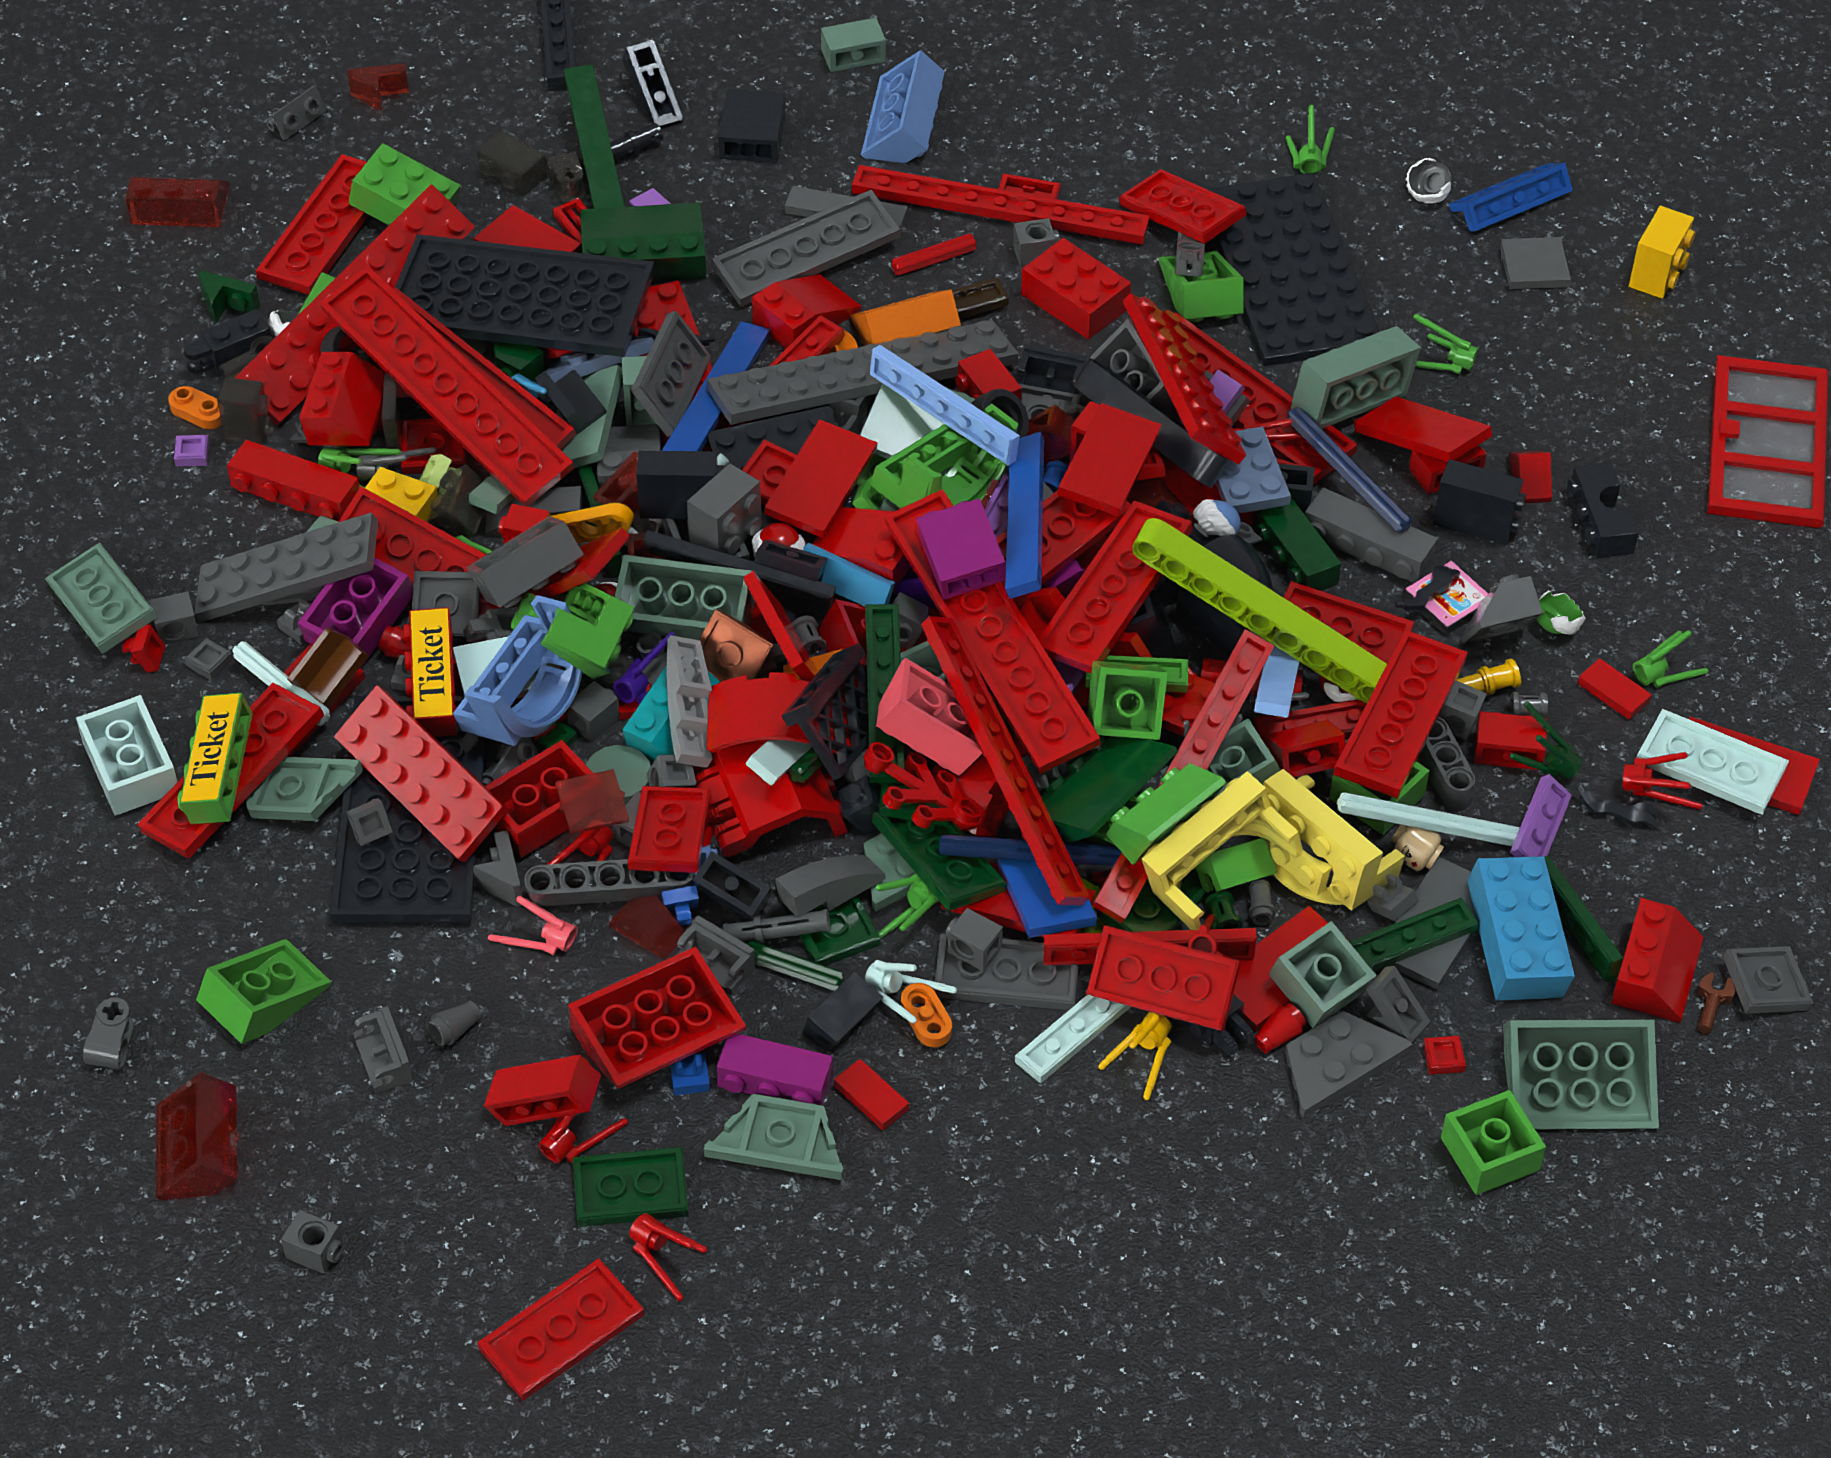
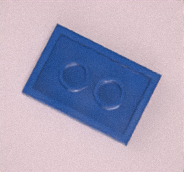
M998 859L997 867L1002 878L1007 883L1006 887L1029 938L1096 925L1097 916L1089 899L1083 905H1057L1036 861Z

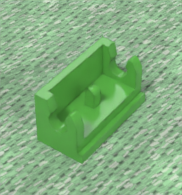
M1265 838L1213 852L1195 867L1201 885L1207 893L1213 891V886L1216 892L1277 873Z

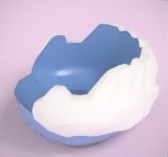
M1206 499L1194 509V518L1208 535H1237L1240 531V516L1236 509L1225 501Z

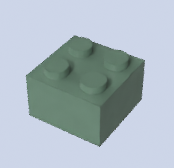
M1332 921L1281 955L1268 973L1291 1003L1303 1014L1312 1028L1318 1026L1365 993V989L1377 976Z

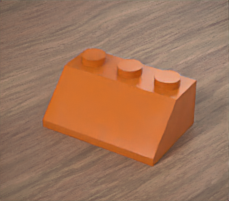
M952 289L934 291L850 315L851 321L865 346L892 341L897 338L921 336V334L926 332L935 333L961 325Z

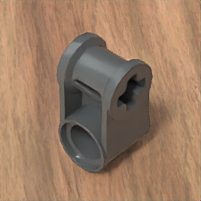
M111 997L105 999L98 1006L91 1031L84 1044L83 1061L85 1064L114 1069L123 1068L127 1058L128 1046L134 1032V1024L129 1017L130 1009L127 1002L123 999Z

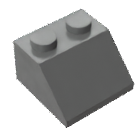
M1518 574L1506 576L1499 580V585L1490 588L1491 592L1481 600L1461 637L1462 644L1521 631L1537 619L1543 612L1532 577L1519 578Z

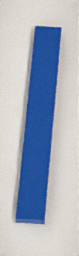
M743 321L740 322L662 451H702L708 441V433L714 431L723 416V412L707 390V379L719 377L723 374L750 370L769 339L770 329Z
M1041 432L1019 438L1016 462L1009 465L1005 590L1009 599L1041 589L1044 439Z

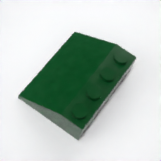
M700 202L581 209L582 253L653 261L655 273L652 281L706 278L704 233Z
M1099 735L1101 745L1087 751L1084 755L1081 754L1070 760L1066 764L1068 770L1062 776L1060 774L1059 777H1053L1048 781L1049 786L1045 788L1046 791L1041 795L1063 843H1071L1093 836L1178 752L1176 747L1149 739Z

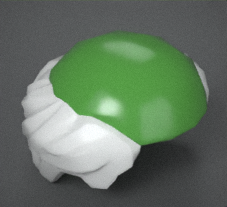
M1548 590L1538 599L1543 613L1537 618V621L1547 632L1575 634L1585 621L1583 611L1565 593L1552 595V592Z

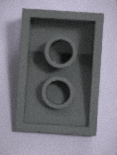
M658 424L610 428L604 458L601 461H597L598 488L603 502L638 500L636 479L638 450L661 451Z

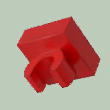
M145 625L137 631L135 638L125 639L122 652H131V663L141 664L146 672H154L159 670L166 645L151 625Z

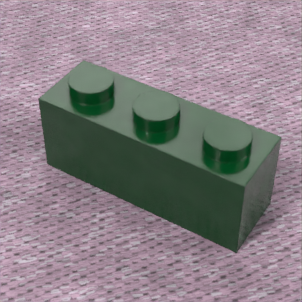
M1292 498L1290 505L1258 511L1255 533L1262 538L1260 543H1264L1269 549L1274 562L1277 565H1281L1287 573L1289 582L1292 581L1320 591L1338 585L1341 562Z

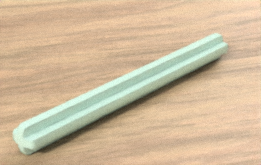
M1346 792L1341 793L1340 798L1337 799L1338 811L1340 813L1507 846H1513L1520 827Z

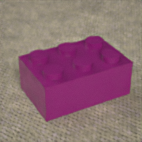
M374 558L373 570L326 584L297 624L305 641L310 644H314L326 628H330L349 636L370 656L379 644L385 628L388 625H393L412 599L413 587L407 574Z

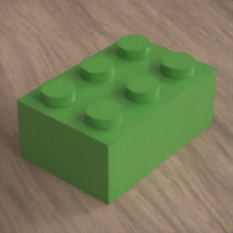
M382 143L352 180L348 204L390 225L431 184L456 207L461 185Z

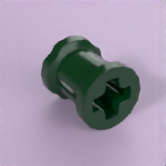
M1227 891L1213 893L1203 902L1206 913L1212 914L1215 917L1211 929H1236L1243 927L1241 918L1236 916L1233 908L1234 898Z

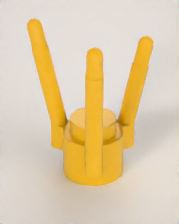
M1149 1012L1141 1024L1136 1025L1133 1031L1098 1065V1068L1100 1070L1105 1069L1128 1046L1132 1049L1138 1044L1146 1049L1157 1047L1158 1050L1143 1094V1099L1149 1100L1165 1051L1171 1044V1040L1167 1037L1171 1030L1170 1021L1164 1015Z

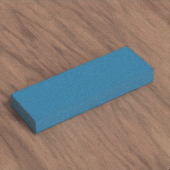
M811 543L804 545L803 551L827 557L822 582L836 586L837 594L862 606L866 604H889L895 585L894 581Z

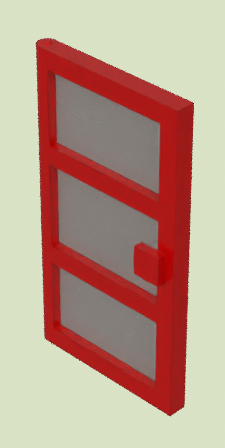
M1717 355L1714 378L1707 514L1813 528L1824 526L1828 370Z

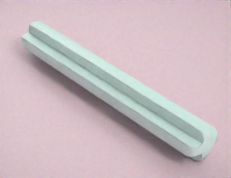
M242 641L238 646H234L232 650L234 658L265 684L270 686L272 683H275L321 707L325 716L316 724L317 726H322L330 719V711L306 690L292 685L287 680L288 676L247 642Z

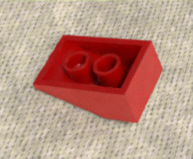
M821 274L774 282L752 297L753 324L770 329L769 336L785 349L819 315L836 325H840L849 319L850 315L861 311L859 303Z
M842 507L823 538L817 536L813 542V545L894 581L895 585L892 594L910 568L909 561L885 524L884 516L894 511Z

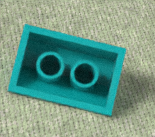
M667 665L622 729L626 746H631L641 751L653 763L658 755H675L668 709ZM708 671L711 686L720 683V681Z

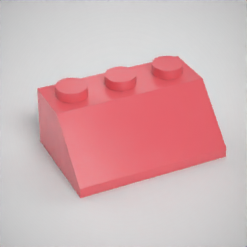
M905 658L899 665L879 703L876 726L887 735L893 736L907 744L914 751L920 752L934 760L942 768L949 769L960 776L982 754L976 736L968 725L967 718L954 696L951 685Z

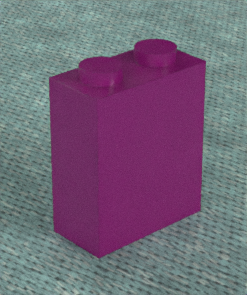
M980 498L972 501H963L956 506L940 511H931L924 516L916 518L919 538L943 600L1006 580L1005 560Z

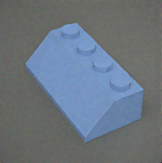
M921 50L880 76L861 156L865 159L907 163L915 157H921L928 150V142L934 126L933 120L938 108L937 103L943 87L942 81L945 71Z

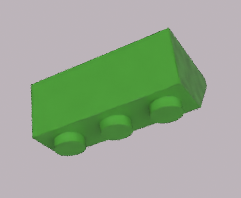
M1191 763L1180 771L1175 767L1160 780L1163 784L1159 788L1154 790L1152 787H1149L1136 798L1138 804L1129 810L1126 806L1120 809L1110 819L1113 825L1106 835L1130 863L1135 865L1145 856L1150 847L1160 844L1172 834V831L1178 824L1186 822L1194 816L1206 801L1213 800L1226 784V781L1221 776Z

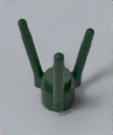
M1525 701L1524 707L1558 745L1554 746L1541 735L1536 736V740L1549 751L1546 756L1548 765L1516 753H1511L1509 757L1546 774H1550L1553 778L1558 774L1565 779L1572 778L1579 771L1582 765V758L1573 752V746L1556 732L1530 702Z

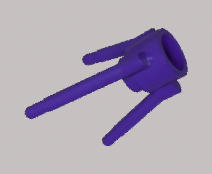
M670 632L644 659L637 657L626 672L615 681L613 689L621 701L631 703L636 700L638 704L642 702L649 692H646L648 679L642 671L667 646V639L670 635L675 636L674 632Z

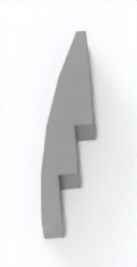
M670 635L667 639V692L676 763L707 768L712 760L711 752L707 750V698L712 688L701 641Z

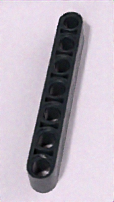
M1089 358L1073 383L1074 387L1099 405L1104 403L1162 424L1160 434L1153 447L1204 485L1212 488L1228 464L1229 459L1191 439L1182 423L1098 361Z

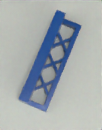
M1565 162L1547 163L1449 203L1451 212L1463 211L1469 231H1477L1573 191Z

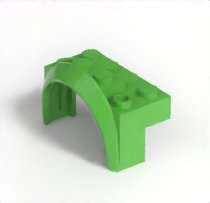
M991 404L985 408L984 413L1015 433L1017 432L1018 423L995 405ZM943 424L877 465L874 470L871 486L900 509L941 489L944 490L953 506L963 501H972L979 498L983 502L998 484L1007 464L946 424ZM960 465L967 467L972 475L962 469ZM950 466H953L944 476L940 474Z
M584 583L569 590L564 602L567 603L571 614L557 608L555 611L556 615L540 645L582 671L586 676L596 679L612 673L608 666L610 662L613 663L620 653L621 645L619 643L622 639L620 636L622 631H627L632 623L634 606ZM527 591L511 622L513 630L524 615L538 618L531 605L536 596Z

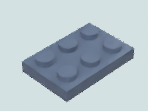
M1263 426L1234 431L1242 439L1241 445L1247 456L1239 465L1229 460L1215 484L1222 501L1233 506L1238 514L1290 505V492Z

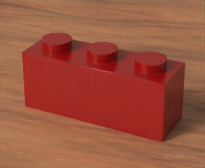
M572 1055L565 1058L499 1069L495 1072L484 1107L504 1126L589 1112L601 1074L581 1055Z

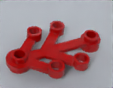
M880 742L870 744L863 757L865 768L874 774L884 771L911 788L889 787L882 797L883 803L888 808L898 810L903 803H935L942 808H930L926 805H919L912 815V820L917 826L929 828L933 821H953L956 826L962 829H975L979 826L982 820L981 806L975 800L962 796L956 785V777L951 772L940 770L935 778H933L927 767V759L918 752L909 753L904 761L906 769L904 770L892 762L894 760V753L887 745Z

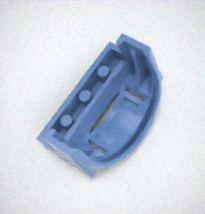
M539 595L534 598L531 605L538 618L524 615L475 684L466 691L464 699L453 712L462 731L515 746L521 737H534L542 734L552 727L565 713L576 696L581 682L582 671L540 644L550 628L557 608L571 614L566 602ZM553 663L561 667H566V670H560L557 668L549 667L545 664ZM539 669L528 693L518 704L511 708L514 700L532 678L535 671Z

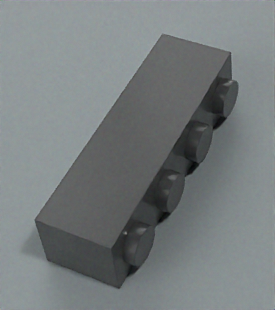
M1322 488L1305 511V516L1326 544L1364 560L1373 566L1393 573L1402 579L1416 583L1423 577L1435 559L1437 537L1412 526L1407 531L1404 530L1399 533L1376 510L1326 488Z

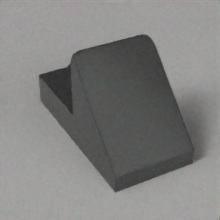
M508 830L494 833L496 847L490 848L492 862L473 867L475 884L481 890L514 906H521L516 901V898L522 896Z
M1395 966L1385 967L1365 989L1375 1004L1366 1015V1018L1378 1027L1410 1040L1412 1043L1430 1023L1428 1016Z

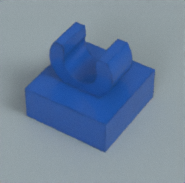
M696 885L663 891L661 893L663 914L675 913L677 927L691 925L690 909L698 908L699 901Z
M706 1054L690 1055L670 1065L674 1096L710 1091Z

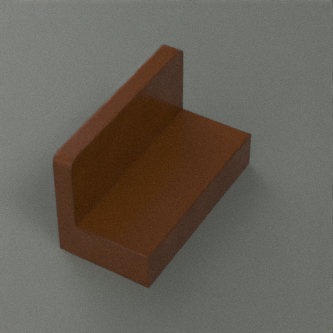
M326 628L287 680L292 685L305 689L325 707L329 708L369 655L349 636Z

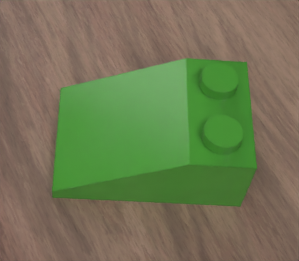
M1217 251L1204 252L1202 276L1175 274L1176 256L1159 257V265L1175 309L1187 321L1200 322L1204 320V317L1212 316L1227 319L1233 317L1234 314L1243 313V277Z
M287 939L207 968L196 1000L243 1044L271 1032L329 988L332 981Z

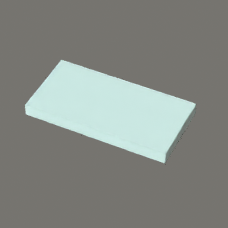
M1662 709L1636 757L1652 758L1686 752L1688 754L1686 759L1647 767L1679 781L1689 782L1691 786L1763 815L1789 763V760L1665 709Z

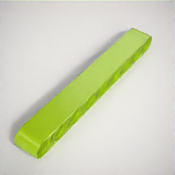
M1156 518L1145 521L1132 546V551L1138 559L1367 704L1387 666L1385 662L1166 522Z

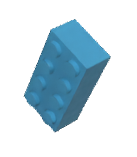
M1545 857L1478 858L1467 883L1475 917L1479 922L1478 929L1495 1000L1563 998L1575 975Z

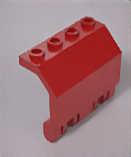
M761 740L732 745L711 753L712 760L707 768L693 766L694 773L699 772L695 776V788L711 789L712 798L708 821L713 825L720 823L719 826L714 828L713 832L722 855L730 857L750 849L762 834L804 816L828 819L835 837L848 832L843 822L845 817L840 798L834 800L832 793L837 791L834 781L829 773L823 775L821 771L824 764L804 783L799 781L793 782L791 780L792 775L788 771L771 786L745 764L751 755L768 741Z

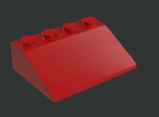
M696 946L568 1004L570 1028L585 1053L617 1089L746 1030L744 1021Z

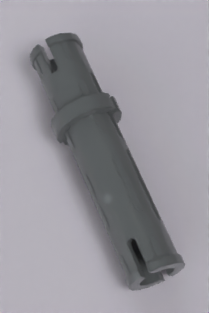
M823 909L821 911L805 913L800 917H797L795 914L763 919L762 916H756L753 921L723 924V930L744 943L757 941V943L764 944L768 939L823 931L829 932L831 931L829 912L827 909Z

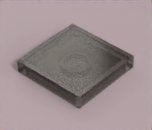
M386 373L384 375L382 410L386 446L389 449H399L401 451V430L404 413L399 384Z

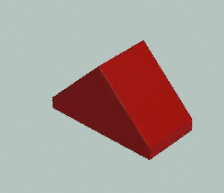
M1509 452L1508 458L1513 477L1524 479L1521 493L1527 494L1525 503L1551 502V452Z

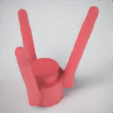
M518 896L516 898L518 903L547 921L541 933V937L546 939V943L493 934L488 936V940L492 942L543 950L555 955L558 949L564 952L570 949L577 936L578 927L557 918L528 898Z

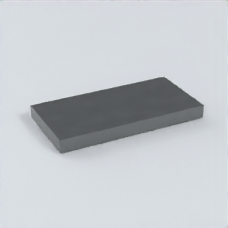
M676 310L666 315L631 388L632 393L667 437L672 435L685 414L711 358V355Z
M1438 856L1415 891L1418 901L1404 912L1395 923L1461 897L1475 916L1467 883L1471 871ZM1474 932L1388 967L1395 966L1399 972L1438 990Z
M944 933L940 934L935 982L954 986L957 988V992L948 993L934 990L938 998L1070 1010L1075 1006L1079 964L1043 965V942L1002 939V948L984 971H981L948 953V937Z

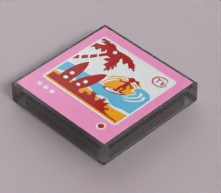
M1452 559L1444 563L1443 566L1459 570V578L1453 579L1448 590L1430 599L1426 607L1419 611L1445 636L1471 621L1481 600L1489 594ZM1433 571L1403 588L1402 597L1407 600L1414 599L1418 590L1431 583Z

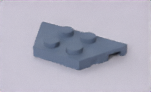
M653 338L631 340L625 357H637L648 353L654 343ZM573 351L559 356L560 360L552 363L546 372L555 383L572 370H576L580 377L621 363L622 357L587 352L578 354V351Z

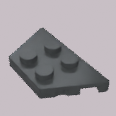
M1344 1011L1339 1012L1286 1044L1285 1054L1288 1066L1292 1070L1291 1079L1294 1090L1297 1091L1300 1115L1303 1118L1307 1117L1411 1053L1413 1044L1410 1040Z

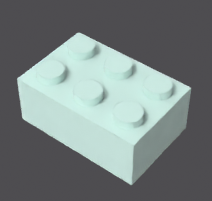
M141 695L76 718L83 745L115 816L162 799L177 783L172 762Z

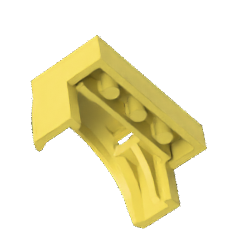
M1284 769L1280 770L1263 783L1267 790L1271 807L1298 830L1300 838L1312 848L1317 856L1323 857L1328 862H1323L1304 850L1297 858H1294L1274 842L1265 839L1277 871L1274 876L1284 886L1307 899L1325 904L1345 905L1352 911L1374 895V885L1377 884L1383 887L1388 883L1386 879L1387 874L1399 878L1405 857L1401 852L1395 849L1382 858L1383 852L1309 791L1315 785L1311 777L1302 775L1295 779ZM1332 870L1334 873L1332 882L1330 886L1327 887L1326 885L1329 878V874Z
M1248 771L1240 778L1230 781L1223 792L1213 800L1206 801L1194 816L1186 822L1178 824L1172 831V834L1160 844L1150 847L1145 856L1141 858L1152 892L1191 930H1199L1201 926L1199 918L1204 912L1181 891L1182 879L1228 839L1240 835L1262 837L1274 842L1294 858H1297L1303 851L1298 830L1271 807L1266 788Z

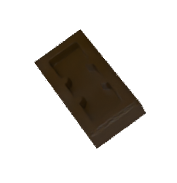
M998 277L952 290L959 319L1009 305V296Z

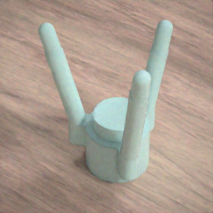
M876 960L869 966L865 975V981L883 996V1003L913 1024L917 1021L916 1017L887 996V994L897 992L902 983H923L929 985L933 990L948 993L957 992V988L954 986L911 977L898 972L916 971L917 968L914 964L886 963Z

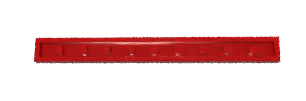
M859 165L852 183V194L860 195L872 190L876 197L1017 223L1049 218L1052 229L1142 245L1149 226V215Z
M928 616L921 624L928 643L937 656L941 669L954 691V696L967 718L968 725L976 736L981 752L986 757L994 773V778L1008 802V807L1014 814L1022 831V836L1028 843L1036 864L1050 888L1052 897L1057 905H1083L1090 896L953 618Z
M1244 630L1164 776L1175 767L1179 771L1182 770L1189 763L1205 770L1208 769L1271 654L1274 645L1250 631ZM1161 781L1157 788H1159L1163 784ZM1121 852L1092 906L1123 923L1148 878L1142 859L1135 865H1132Z

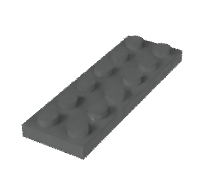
M869 190L712 258V266L739 306L742 307L751 303L754 295L774 282L818 274L900 238L901 232L874 192Z
M371 512L201 565L194 615L200 622H204L373 570L378 519Z

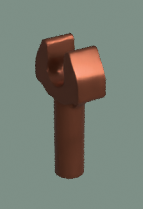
M1710 972L1701 979L1697 994L1706 1000L1698 1024V1030L1703 1034L1712 1032L1720 1004L1730 1005L1735 994V986L1731 978L1727 979L1723 990L1714 989L1712 987L1713 972Z

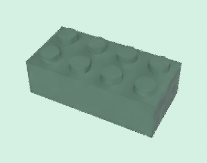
M1395 326L1340 348L1332 349L1316 357L1309 358L1303 361L1300 368L1290 410H1294L1297 407L1301 408L1323 429L1376 408L1395 396L1404 397L1408 393L1421 347L1398 326Z
M623 555L615 597L634 606L632 611L633 620L627 631L637 633L654 632L661 636H667L670 632H674L675 636L699 640L717 608L750 627L755 600L744 582V576L752 572L750 570Z

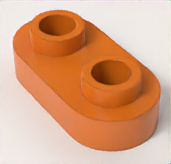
M182 386L174 389L168 396L170 410L175 416L201 428L215 429L226 421L227 415L224 403L190 386Z
M923 983L908 985L901 993V1006L917 1019L914 1024L909 1022L919 1041L926 1046H943L952 1036V1021L935 991L929 985ZM915 1004H922V1005H924V1006H922V1007H915V1006H913V1005H915ZM936 1030L939 1033H930V1031Z

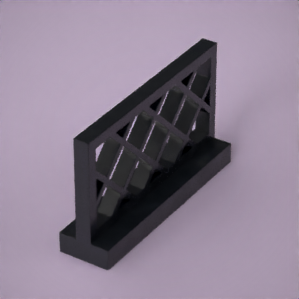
M860 643L833 654L781 715L788 727L798 723L833 780L844 775L869 743L867 673L860 663L866 653ZM853 675L858 681V687L854 686ZM840 690L845 692L846 703L841 700ZM856 697L860 698L861 709L857 708ZM828 706L832 707L833 719L828 715ZM843 712L847 713L848 725L844 723ZM858 718L862 719L863 731L859 730ZM813 721L819 723L820 734L813 725ZM830 728H833L835 731L836 741L831 739ZM845 734L850 735L851 747L846 744ZM832 750L837 751L838 763L833 757Z

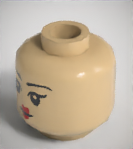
M1400 825L1390 840L1396 844L1393 850L1397 849L1405 856L1403 863L1415 871H1420L1424 867L1430 869L1444 848L1440 844L1441 835L1438 832L1407 827L1405 825Z

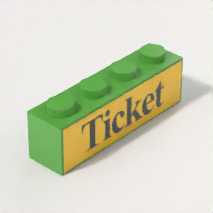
M242 692L205 695L202 698L200 710L196 712V730L194 736L190 739L191 753L189 762L184 766L185 780L183 789L178 793V806L181 811H184L191 824L228 822L231 820L253 715Z

